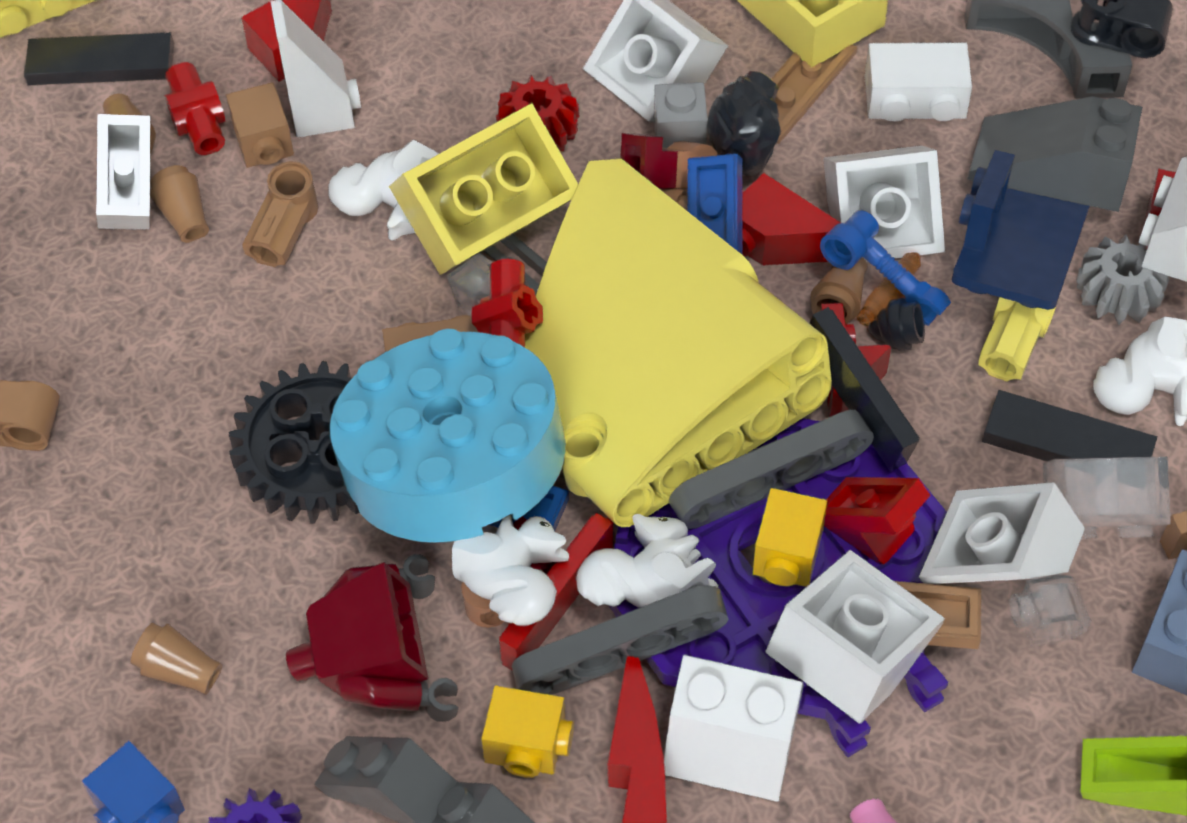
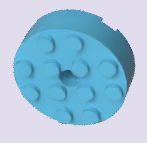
M443 329L433 335L401 344L374 360L364 363L339 395L330 422V438L349 495L358 506L360 514L380 530L412 541L452 542L484 535L482 527L499 521L510 514L517 520L537 505L554 485L560 474L566 453V440L551 375L545 365L530 350L512 341L510 338L479 332H459L455 329Z

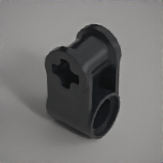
M1081 0L1082 8L1075 13L1071 21V32L1080 42L1091 46L1109 48L1145 59L1155 57L1165 49L1173 11L1170 0H1104L1102 6L1098 5L1099 0ZM1094 19L1098 20L1099 23L1097 25V28L1095 31L1092 32L1091 28Z

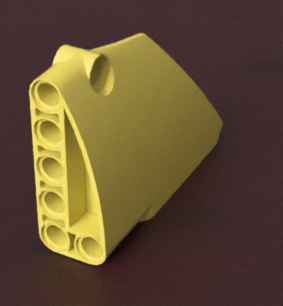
M608 159L588 162L557 234L536 294L538 302L543 306V323L537 325L534 332L525 334V348L541 360L550 373L554 384L566 440V453L562 470L568 489L575 495L588 497L616 525L630 527L634 525L632 519L634 514L648 517L669 503L672 492L683 482L749 453L820 407L828 397L832 383L828 343L822 333L759 284L753 267L741 253L624 160Z

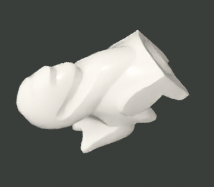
M412 140L398 151L385 153L377 157L368 167L359 163L350 167H342L336 175L332 176L329 182V198L340 211L349 216H362L371 213L383 201L394 208L387 222V228L389 229L388 238L393 241L402 235L415 233L389 186L403 173L439 153Z
M1163 317L1152 322L1149 325L1148 331L1142 333L1129 345L1124 360L1111 358L1106 366L1099 367L1096 379L1093 380V388L1100 403L1115 413L1130 415L1143 410L1150 403L1154 389L1173 394L1175 422L1178 426H1183L1187 420V320Z
M510 514L502 518L495 534L483 532L484 535L454 541L452 547V570L455 579L464 582L472 592L480 597L491 600L489 604L490 609L498 614L500 620L525 626L541 621L548 615L554 605L557 593L553 581L541 570L531 568L530 565L531 563L564 562L569 559V554L561 548L566 543V538L556 533L546 519L537 516L531 517L517 530L513 527Z
M634 514L632 519L636 529L635 536L644 546L643 551L634 558L619 549L605 548L594 551L583 561L576 576L579 593L584 599L590 600L597 606L606 604L615 607L624 600H627L636 607L641 608L693 587L708 585L718 588V584L708 578L716 567V563L710 558L694 563L701 556L700 552L694 549L699 543V539L694 535L687 536L688 528L684 522L675 518L646 517L641 514Z

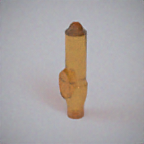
M917 252L905 253L899 260V264H902L906 271L914 275L921 267V257ZM887 277L883 279L878 287L872 290L856 317L863 326H869L877 318L879 311L887 307L889 301L904 296L894 287V284L890 283V280H887Z

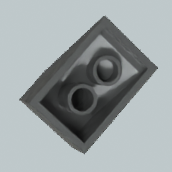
M1091 96L984 117L967 180L974 181L978 167L987 169L994 151L999 150L1015 155L1008 183L1009 189L1119 212L1133 163L1142 106L1129 104L1127 101L1119 98L1103 99Z

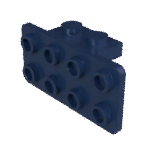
M995 150L988 168L978 167L972 184L971 194L967 193L959 224L967 226V231L951 280L955 285L966 288L973 293L990 294L1019 302L1021 305L1029 308L1054 309L1062 291L1090 206L1009 189L1008 183L1015 155Z

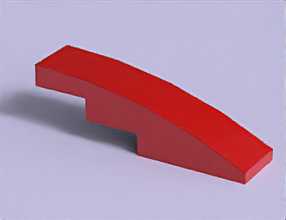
M627 656L608 759V787L628 790L622 823H667L665 765L656 712L639 658Z

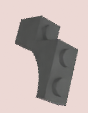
M967 0L964 14L966 30L1001 33L1036 47L1052 59L1063 71L1073 89L1075 99L1091 96L1098 98L1124 97L1133 66L1131 56L1128 53L1109 48L1087 45L1076 39L1071 32L1073 14L1070 0ZM1098 22L1093 23L1092 32L1096 30Z
M346 736L344 740L338 742L328 752L324 760L325 768L314 783L316 787L332 799L360 805L398 823H535L493 784L457 782L410 738Z

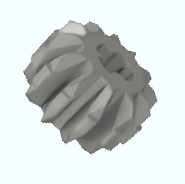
M1127 235L1119 241V244L1104 237L1102 242L1099 243L1098 248L1089 247L1088 252L1084 254L1081 264L1082 268H1079L1076 278L1078 283L1077 289L1082 291V305H1097V319L1108 312L1113 313L1118 325L1126 319L1127 314L1140 323L1146 317L1148 311L1155 312L1162 303L1163 292L1166 291L1169 282L1168 275L1142 267L1148 246L1131 244Z

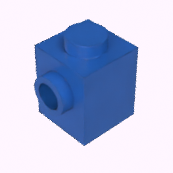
M130 741L125 743L82 780L92 802L99 809L93 814L97 823H178L179 815L185 810L175 786Z

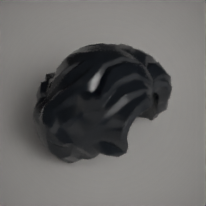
M749 71L745 76H739L735 82H730L725 86L722 94L714 100L707 121L708 136L717 154H738L742 158V174L745 176H752L763 171L773 154L774 147L782 132L778 120V106L774 101L779 90L778 85L767 75L758 71Z

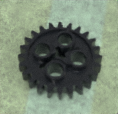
M322 361L317 373L310 374L307 366L301 363L298 368V377L291 378L285 371H278L280 384L276 387L261 381L259 385L263 397L260 399L254 396H245L244 401L247 412H237L234 414L237 430L229 432L232 446L229 454L240 486H247L250 499L253 502L264 498L267 512L270 514L284 505L288 521H293L300 510H307L310 524H315L320 510H327L332 520L338 521L339 507L347 505L355 514L360 513L358 506L347 491L340 467L335 466L338 464L330 438V422L334 406L339 395L352 379L349 365L344 363L337 373L333 374L329 372L327 361ZM294 416H301L297 419L287 420ZM286 462H297L291 466H281Z

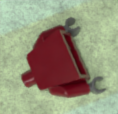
M414 554L409 556L405 560L403 568L399 569L394 563L386 564L382 562L378 565L352 567L345 570L324 597L310 604L306 611L310 641L286 651L287 666L293 678L301 682L317 676L322 684L348 702L380 709L414 712L420 706H425L428 715L439 722L450 721L456 717L458 706L453 704L443 705L435 699L442 695L448 697L456 696L458 687L454 681L448 678L437 679L431 684L429 689L422 688L420 683L429 678L413 598L423 599L430 596L434 591L435 576L429 574L417 576L428 573L429 561L421 554Z

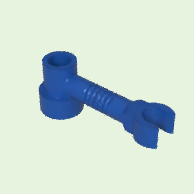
M863 210L854 212L845 223L836 224L822 238L820 242L821 252L830 264L839 269L847 270L851 269L864 257L872 266H875L876 270L883 273V276L887 277L891 284H894V287L905 296L907 302L917 301L919 303L925 325L929 326L937 315H941L950 305L949 297L942 290L932 287L925 281L920 282L909 271H906V268L899 264L898 260L891 257V254H888V251L874 239L879 231V225L870 213Z

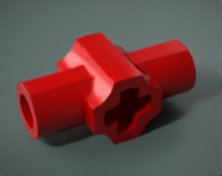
M190 62L172 65L166 72V80L171 93L164 96L177 134L181 136L188 133L192 146L199 155H209L218 152L225 144V138L219 124L226 122L214 83L212 81L202 83L195 65Z
M500 259L490 264V295L481 298L478 305L472 306V324L479 333L506 336L525 347V334L534 332L535 327L543 323V306L538 302L534 289L525 285L524 263L516 259Z

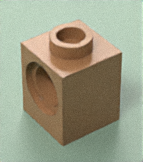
M274 82L225 94L233 128L246 168L260 164L269 165L278 162L282 158L294 156L289 126Z

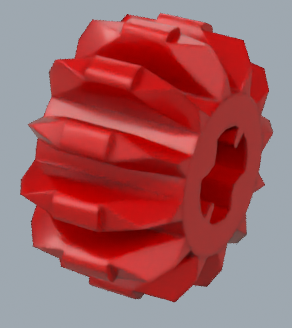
M531 74L526 84L512 81L509 92L500 93L496 122L532 103L559 151L564 152L567 140H573L576 137L579 118V104L576 101V97L571 96L568 84L555 85L551 75L543 82L536 81Z

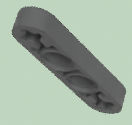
M847 410L690 478L672 492L669 504L678 519L684 522L688 529L704 526L767 498L770 488L785 490L854 459L871 445L874 439L873 432L858 411Z
M715 586L693 587L519 656L512 664L516 687L518 690L547 695L556 694L625 667L627 656L638 657L641 661L721 629L729 619L721 591Z

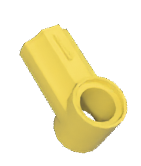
M1000 297L993 317L995 322L981 350L978 365L983 367L988 375L1007 382L1012 379L1021 380L1038 338H1044L1056 307L1050 310L1029 308L1021 305L1019 302Z

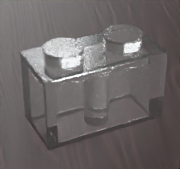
M1168 457L1055 459L1043 463L1044 483L1055 482L1084 526L1085 530L1081 539H1096L1097 528L1118 527L1119 538L1153 537V526L1171 525Z

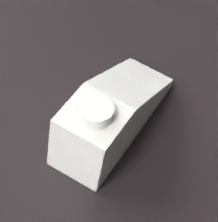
M282 0L271 1L297 138L355 128L352 109L361 108L356 79L346 80L343 61Z

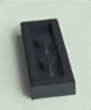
M171 32L28 39L24 77L27 86L165 80L166 72L173 63L174 41Z
M827 307L813 314L809 324L822 333L828 343L831 385L848 410H856L861 414L873 432L874 439L871 444L890 472L905 465L920 441V437L833 310Z
M998 390L982 442L1142 490L1158 436Z

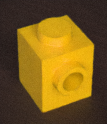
M770 488L755 545L753 575L764 577L769 582L780 586L796 584L808 587L810 585L823 532L827 500Z
M494 685L481 739L485 763L504 766L505 770L520 777H536L539 775V772L554 775L558 755L569 756L574 733V721L565 719L564 697Z

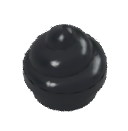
M904 298L893 299L889 301L886 308L879 311L877 320L869 324L868 330L876 339L884 341L892 349H898L899 351L911 350L912 344L923 343L925 338V324L921 307L917 301L907 302Z

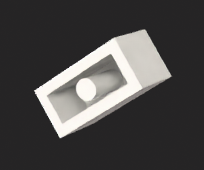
M869 43L865 69L868 119H886L888 121H900L903 119H935L938 121L966 119L972 91L967 43Z
M98 114L97 223L100 229H149L150 116Z

